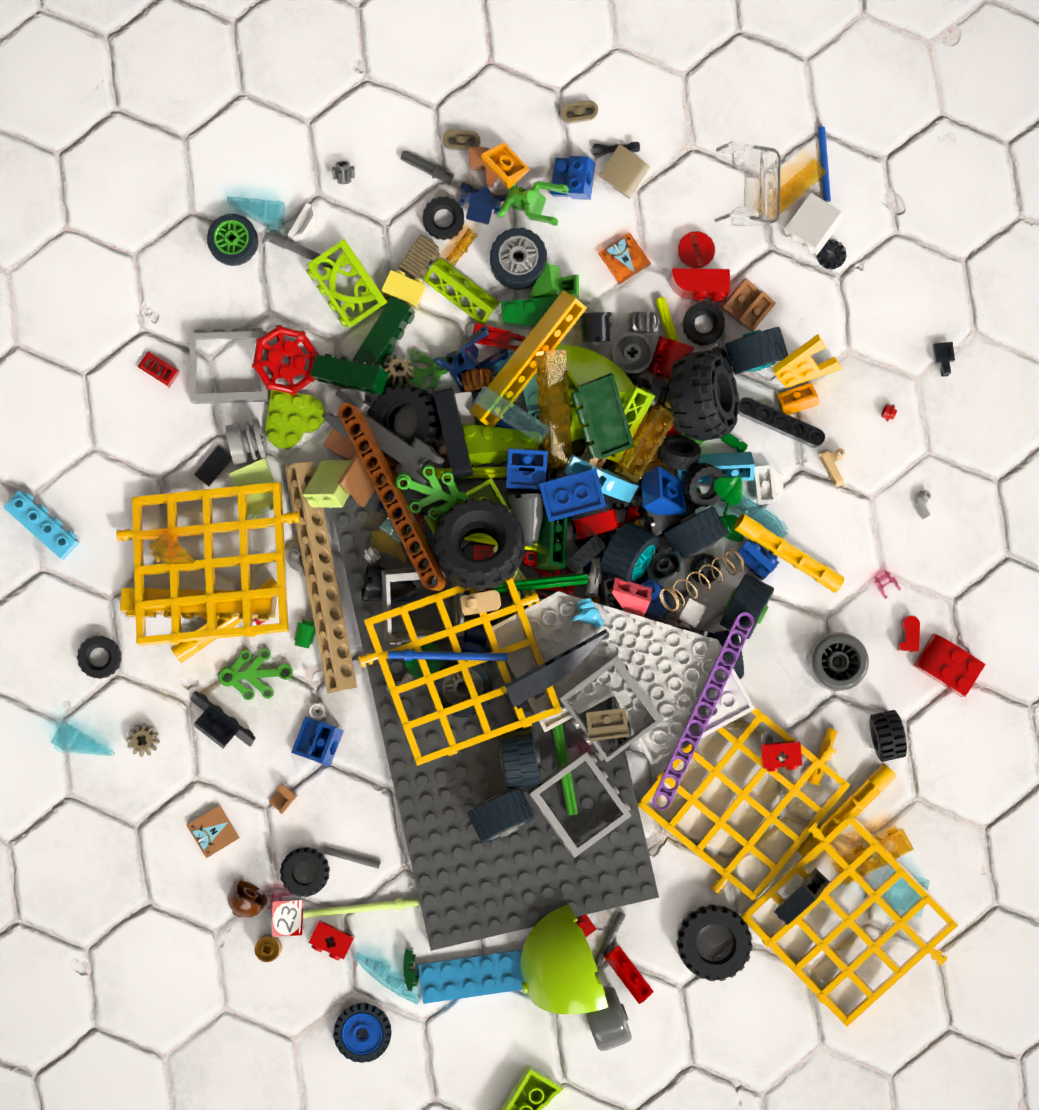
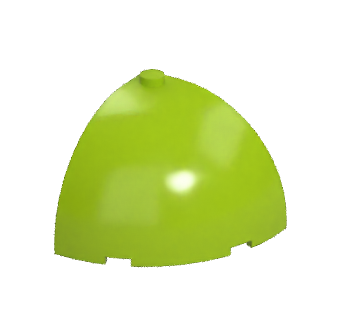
M558 344L548 357L549 377H545L546 407L549 421L553 423L555 429L553 436L561 453L571 442L584 439L581 427L587 425L586 423L579 424L575 409L581 407V405L574 406L571 392L576 391L575 386L612 373L614 374L623 406L634 388L633 383L625 372L611 360L589 349L566 344Z
M569 904L550 912L529 933L521 953L520 962L523 978L521 987L523 993L528 994L531 1001L542 1010L556 1014H583L607 1008L608 1004L603 985L595 973L598 972L592 952L582 928H579L576 923L577 918Z

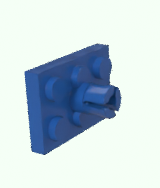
M597 469L539 484L549 522L606 507Z

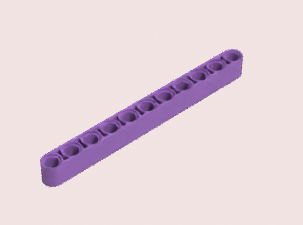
M743 612L735 618L653 795L652 803L659 810H665L670 806L752 629L754 618L747 612ZM741 616L749 619L747 627L740 625L739 619ZM733 634H738L741 637L739 645H734L731 642ZM725 652H730L733 655V660L730 663H726L723 660L722 656ZM716 670L724 672L725 677L722 681L715 679L714 673ZM709 687L716 690L717 694L713 699L708 698L706 695V690ZM701 705L708 708V714L705 717L698 714V708ZM693 723L698 724L700 727V731L696 735L689 731V727ZM684 741H688L692 745L691 750L687 753L681 749V744ZM676 759H680L683 762V768L678 771L673 768V762ZM668 777H672L675 780L674 787L670 789L664 785V781ZM660 795H664L667 798V803L664 806L656 804V798Z

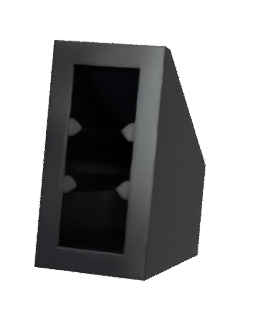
M815 868L779 903L773 912L786 925L790 924L817 900L830 881Z

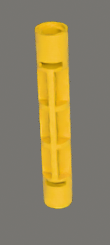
M742 513L738 517L733 527L735 531L771 551L773 555L779 556L793 565L795 569H799L833 593L841 588L844 576L807 555L806 552L785 541L784 538L764 528L762 524L748 515Z
M272 577L258 588L268 589L278 588ZM217 617V629L233 628L243 620H239V617H231V620H222L220 617ZM207 623L196 631L207 630ZM216 639L179 642V644L171 647V650L180 663H183Z
M883 763L820 826L823 829V833L825 835L829 833L850 812L856 818L897 775ZM811 835L797 849V852L803 857L819 842L818 838H814ZM820 851V852L809 862V864H810L822 851Z

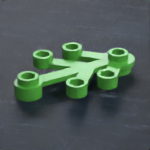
M417 350L411 352L410 358L414 363L422 362L430 367L422 369L414 366V372H412L414 376L413 379H409V384L416 381L414 387L422 388L426 377L433 374L431 383L425 390L428 391L429 388L436 389L440 377L447 374L448 371L445 368L438 369L433 358L422 355ZM415 353L420 356L417 360L412 358ZM439 356L440 358L448 361L445 357ZM391 381L386 382L385 387L391 386Z
M426 465L423 468V475L429 479L432 487L413 481L411 476L405 472L398 474L396 477V485L399 489L406 490L410 488L429 495L420 500L410 502V509L413 513L420 512L422 507L440 499L447 501L438 507L432 506L429 508L428 516L431 519H437L441 513L448 511L450 507L457 504L455 502L457 499H461L463 503L469 499L464 492L458 491L453 480V474L450 471L443 472L441 479L444 484L448 485L451 494L444 492L435 475V468L432 465ZM430 468L433 472L431 474H427L425 470ZM449 475L451 479L445 480L444 476ZM406 480L407 484L402 485L400 484V481ZM418 504L419 508L414 509L412 508V505ZM435 510L438 513L437 515H431L430 512Z
M262 649L259 652V656L246 671L237 672L245 662L250 661L252 658L251 652L244 650L231 668L225 667L220 670L218 680L224 686L236 688L243 694L244 699L252 700L255 696L254 691L247 689L238 681L246 679L262 693L264 698L270 699L274 695L273 689L266 687L257 678L280 677L281 679L288 680L293 675V669L290 665L283 664L278 669L257 670L265 660L271 657V652L268 649ZM263 651L268 652L269 655L267 658L262 657ZM245 652L249 654L247 660H244L242 657ZM285 668L289 670V674L287 676H284L282 674V671ZM230 673L232 677L227 681L225 674ZM267 689L271 690V695L268 697L264 694ZM247 691L252 692V696L250 698H247L245 696V693Z

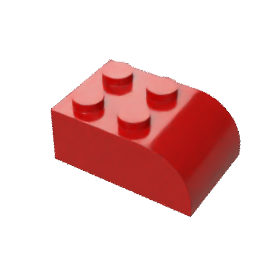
M672 268L670 286L675 294L682 298L693 299L694 302H703L704 299H712V302H722L730 293V269Z
M932 634L913 667L958 696L966 697L986 664L951 641L937 634Z

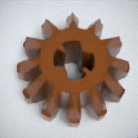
M479 368L463 373L462 385L464 391L471 393L485 391L494 379L492 371Z

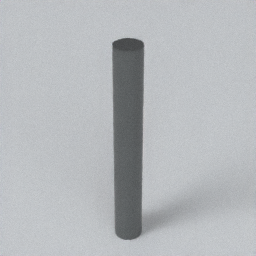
M327 846L323 850V854L377 869L380 867L381 861Z
M619 911L594 960L596 966L600 967L626 914Z

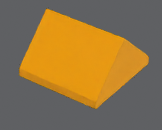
M505 142L481 155L483 164L508 190L530 170Z

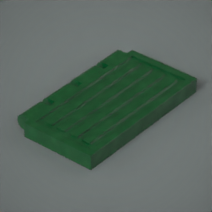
M609 373L575 386L576 391L571 392L574 406L581 405V407L575 409L579 424H587L582 426L581 430L585 442L592 441V443L586 445L590 459L597 457V459L601 460L634 447L614 374Z

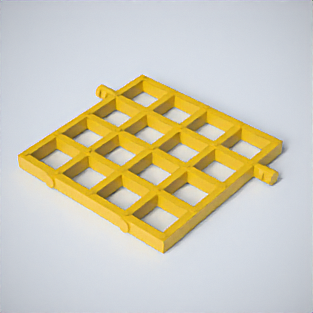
M280 482L132 497L133 530H116V538L118 542L133 539L136 644L139 646L167 643L176 645L179 642L238 636L255 637L259 634L289 632L284 523H300L301 518L299 511L283 514L282 485ZM273 492L274 517L248 520L247 495ZM238 496L239 521L213 523L212 499ZM202 500L203 525L178 527L177 502ZM167 503L168 528L143 531L142 506ZM275 527L276 552L249 555L248 530ZM239 531L240 556L214 558L213 533ZM204 534L205 559L179 562L178 537ZM168 538L169 563L144 566L143 540ZM276 562L278 588L251 590L250 564ZM241 565L242 591L216 594L215 568ZM205 569L206 595L180 597L179 572ZM170 573L171 598L145 601L144 575ZM278 597L279 623L253 626L252 600ZM242 601L243 627L217 629L216 603ZM206 604L207 630L181 633V607ZM171 608L172 634L146 636L145 610Z
M513 578L509 581L506 580L505 583L514 605L490 614L486 612L478 613L479 618L452 627L443 599L470 590L471 594L479 593L476 589H464L456 586L364 620L375 653H365L366 656L364 657L359 655L361 667H365L366 663L371 665L373 661L378 659L417 766L445 755H454L459 750L521 727L524 729L532 726L534 722L562 712L552 685L546 689L552 709L525 718L522 708L517 709L515 706L513 709L518 721L491 731L481 703L504 694L499 688L478 696L468 668L487 661L468 660L465 662V660H457L458 665L430 674L426 660L417 659L423 677L397 687L386 661L388 659V651H404V649L422 651L421 646L448 637L453 652H462L455 634L481 624L492 650L490 653L509 654L529 646L536 666L538 667L543 664L544 661L523 608L526 605L528 607L532 606L534 602L535 604L540 603L536 592H533L531 596L527 594L524 596L525 598L520 599ZM435 603L445 630L418 639L408 612ZM517 612L526 640L500 649L490 621ZM401 615L410 643L383 652L373 625ZM496 661L504 685L511 682L512 680L505 661ZM461 671L471 699L443 709L433 681ZM426 684L436 712L409 722L399 694ZM474 706L484 734L456 744L446 716ZM439 719L449 747L421 757L411 729Z
M756 707L755 710L751 711L755 715L754 719L738 738L734 737L723 727L716 730L730 741L732 746L715 766L696 751L694 752L692 758L706 768L709 774L692 794L679 785L677 792L686 799V802L669 822L647 805L653 797L664 772L659 773L655 783L637 803L640 809L722 875L720 879L717 878L715 880V885L712 884L710 886L715 893L719 895L721 893L720 890L726 887L725 884L729 881L754 902L811 834V832L807 831V828L814 822L819 824L850 786L847 781L824 764L827 759L830 760L832 758V753L835 754L837 752L834 748L827 744L825 751L822 750L820 757L817 758L801 745V753L811 763L794 784L777 771L768 772L788 789L787 793L771 812L748 795L767 772V769L762 768L761 758L743 744L761 721L780 735L783 738L782 742L795 741L793 737ZM690 744L682 748V751L685 753L689 752L692 745ZM738 749L760 766L759 770L743 789L720 772ZM674 760L673 768L676 769L682 760ZM818 767L840 784L822 807L800 791V788ZM671 777L666 778L664 781L672 788L675 785V780ZM715 777L737 794V797L720 817L698 800ZM795 795L817 812L799 835L777 818ZM743 800L765 817V820L748 840L726 823ZM692 805L714 822V825L697 845L675 828ZM772 823L794 840L776 863L754 846ZM720 828L743 845L725 868L703 851ZM749 851L771 868L753 891L731 874Z
M851 812L826 835L821 827H817L818 824L816 822L812 823L807 828V831L809 833L812 832V836L818 838L819 842L741 914L742 919L762 939L763 944L766 947H770L809 987L819 1002L824 1003L846 1027L928 953L941 966L948 957L942 955V951L940 949L937 950L935 947L958 926V922ZM849 824L870 844L850 863L830 844ZM824 849L843 870L829 882L817 900L790 924L786 925L784 923L773 935H770L752 915L770 898L779 905L784 898L777 891L797 873L804 880L810 874L804 866ZM875 851L896 870L876 889L856 870ZM850 875L869 896L848 914L829 893ZM901 877L921 896L902 915L882 897ZM822 900L842 919L823 938L803 918ZM874 902L895 921L875 940L855 921ZM926 904H929L947 924L926 942L907 922ZM796 924L816 943L797 962L777 943ZM848 926L868 945L849 964L829 945ZM900 928L920 947L901 966L881 947ZM821 951L841 969L823 988L803 970V967ZM873 953L893 971L874 991L854 971ZM847 977L867 996L848 1014L828 995Z

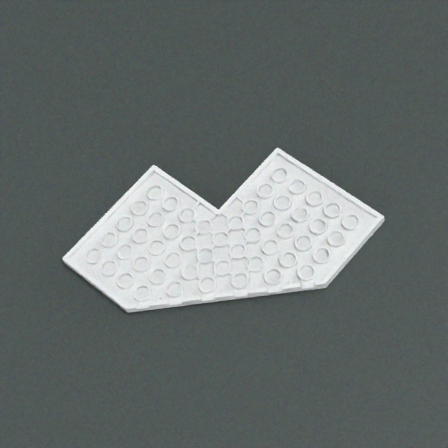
M559 591L541 600L540 603L526 608L525 613L544 663L604 629L607 631L594 650L570 673L553 685L559 704L562 702L560 700L562 696L617 656L664 719L638 739L650 764L652 765L673 754L722 647L717 639L594 603V607L599 610L600 616L605 622L601 628H594L590 624H585L579 620L573 621L572 619L579 613L576 609V603L583 599ZM517 614L492 627L500 649L526 640ZM529 646L508 654L507 663L515 678L537 667ZM724 653L722 656L723 660L726 663H730L729 659ZM614 666L568 699L577 713L580 714L614 696L620 708H626L627 721L634 734L653 720ZM734 669L727 680L701 738L755 710ZM716 670L714 677L716 680L722 681L725 674L722 670ZM709 687L706 690L707 697L710 699L715 698L716 690ZM544 690L545 695L535 700L534 697L528 699L535 715L552 709L546 690ZM704 705L699 706L698 714L705 717L708 714V708ZM561 708V713L542 719L539 723L544 732H547L573 718L570 712L565 713ZM693 723L690 725L689 731L696 735L699 733L700 727L698 724ZM684 741L681 744V749L690 745L691 743L688 741Z

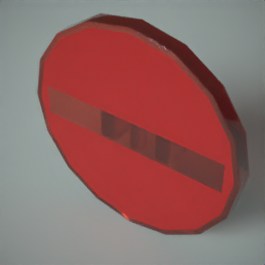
M700 231L684 235L678 245V256L681 262L690 268L700 269L709 265L715 255V244L712 238Z

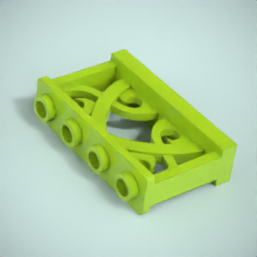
M345 239L306 264L308 267L306 270L307 274L312 280L316 279L319 284L316 287L322 296L327 295L329 298L327 303L333 312L337 310L340 315L338 320L343 327L347 326L351 329L387 305V301ZM341 249L343 251L335 263L328 259L329 256ZM322 262L333 266L332 270L327 267L323 268L327 271L324 276L320 275L317 271L318 265ZM342 265L345 269L346 265H350L352 269L350 272H345L340 267ZM338 272L347 277L359 275L360 279H358L354 287L355 297L336 292L335 286ZM329 280V290L323 281ZM364 286L366 291L361 292L362 296L359 297L358 287ZM336 300L344 302L341 308L336 302ZM376 300L378 304L364 312L362 303ZM354 304H358L360 309L358 316L354 318L347 316L346 308L350 307L354 312Z

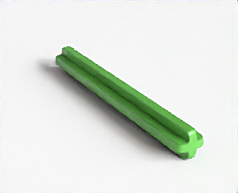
M562 724L552 728L559 768L569 761ZM570 771L561 778L567 814L576 815L578 810Z

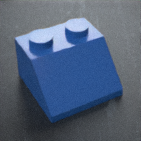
M659 466L641 476L642 504L646 510L655 515L686 514L682 480Z

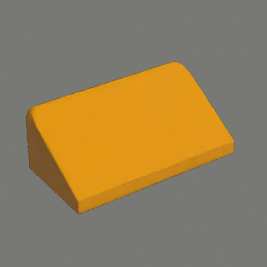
M812 383L776 394L781 412L787 415L819 405V398Z

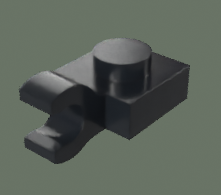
M953 342L934 343L932 346L935 364L941 363V377H947L951 374L950 362L955 361Z

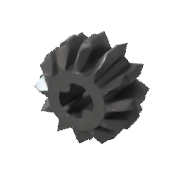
M653 312L630 313L628 319L629 330L640 333L657 332L660 326L659 314Z

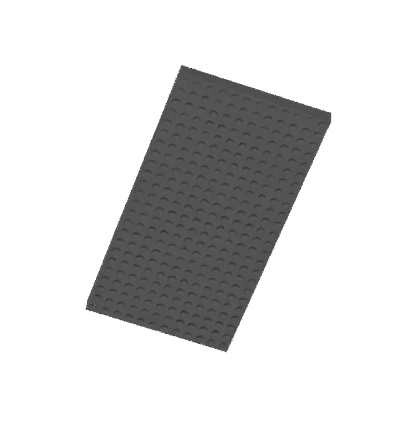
M554 444L539 447V450L548 451L547 468H550L551 474H553L555 469H558L557 479L561 478ZM507 461L501 462L498 465H493V463H485L477 467L472 465V468L507 467ZM489 478L456 479L454 482L458 491L465 493ZM492 478L508 508V495L519 496L521 494L541 493V490L533 491V489H529L526 491V489L506 488L507 478ZM438 479L443 491L451 494L448 485L444 484L442 479ZM410 488L406 490L401 489L409 507L411 501L429 496ZM376 490L365 507L359 506L353 497L349 495L343 507L331 508L364 656L368 652L370 654L375 653L364 620L383 613V601L366 602L361 600L364 574L367 564H369L364 557V549L373 546L381 551L379 552L381 558L376 565L385 569L414 567ZM391 492L389 495L390 500H392L394 497L393 492ZM440 499L422 507L420 512L424 516L428 514L430 507H438L447 501ZM413 504V505H412V508L415 507V506H418V507H419L418 504ZM402 509L398 511V517L401 516ZM568 517L566 561L578 550L575 544L576 539L574 538L575 534L570 517ZM426 523L432 539H434V534L431 532L430 528ZM433 540V542L429 543L428 545L433 555L435 556ZM471 541L461 551L467 557L473 559L474 545L493 547L495 545ZM528 555V560L533 561L534 556ZM428 560L424 561L423 566H428ZM521 562L519 569L526 579L542 578L533 567H527ZM567 566L561 569V575H564L569 569ZM583 568L577 574L583 573ZM548 571V573L551 576H553V571ZM445 577V587L440 591H434L425 588L420 579L413 580V584L416 585L415 595L406 600H391V610L453 588L452 582ZM436 578L432 579V585L434 586L437 583ZM586 584L574 585V595L582 599L589 598L585 596ZM562 586L561 588L566 591V586ZM470 590L463 592V595L471 594ZM534 590L537 595L544 593L549 597L555 594L554 591ZM520 591L521 599L525 598L522 591ZM509 592L499 593L501 607L498 610L512 606ZM453 596L443 599L451 624L454 626ZM435 603L408 612L414 630L444 627ZM515 612L490 621L491 626L493 627L515 615ZM401 615L391 618L392 632L406 631ZM464 615V623L479 618V615ZM383 621L373 625L383 652L409 643V641L401 642L402 644L400 645L387 643L384 639ZM482 624L465 630L464 636L457 638L462 652H492ZM443 638L433 642L442 652H453L449 639ZM377 659L371 665L366 663L431 951L535 927L550 912L568 904L575 916L578 917L659 898L625 750L608 762L605 759L601 761L595 754L597 748L594 744L589 745L583 738L585 732L581 727L577 729L571 719L562 723L569 761L582 751H586L588 754L591 752L598 761L595 763L599 770L602 768L609 778L606 780L610 786L614 784L620 794L617 796L621 801L625 800L631 808L629 810L631 817L575 858L569 853L527 793L534 786L520 787L534 815V819L507 836L481 843L468 816V812L495 795L514 790L507 788L505 774L501 768L499 754L501 746L500 735L459 750L454 755H445L417 766L391 694L386 689V681L379 661ZM386 659L394 681H401L406 673L410 674L404 659ZM444 660V661H443V666H444L447 662H450V661H453V660ZM496 661L481 663L491 677L492 691L502 687L504 682ZM505 661L511 680L516 679L507 661ZM464 682L458 685L460 693L468 691ZM426 684L399 694L409 722L436 712ZM504 695L490 699L487 706L483 709L491 731L518 721L514 709L510 707ZM607 699L579 714L586 725V712L607 710ZM529 702L522 707L525 718L535 715ZM450 714L446 716L456 744L484 734L477 715L456 717ZM439 719L411 729L421 757L449 747ZM539 721L532 723L535 743L539 746L541 760L539 771L540 780L542 781L559 769L553 731L550 729L544 732ZM622 738L617 739L618 745L623 743ZM609 739L598 740L607 753L613 750ZM585 761L571 771L578 810L576 815L567 814L561 779L540 793V796L576 847L622 814Z

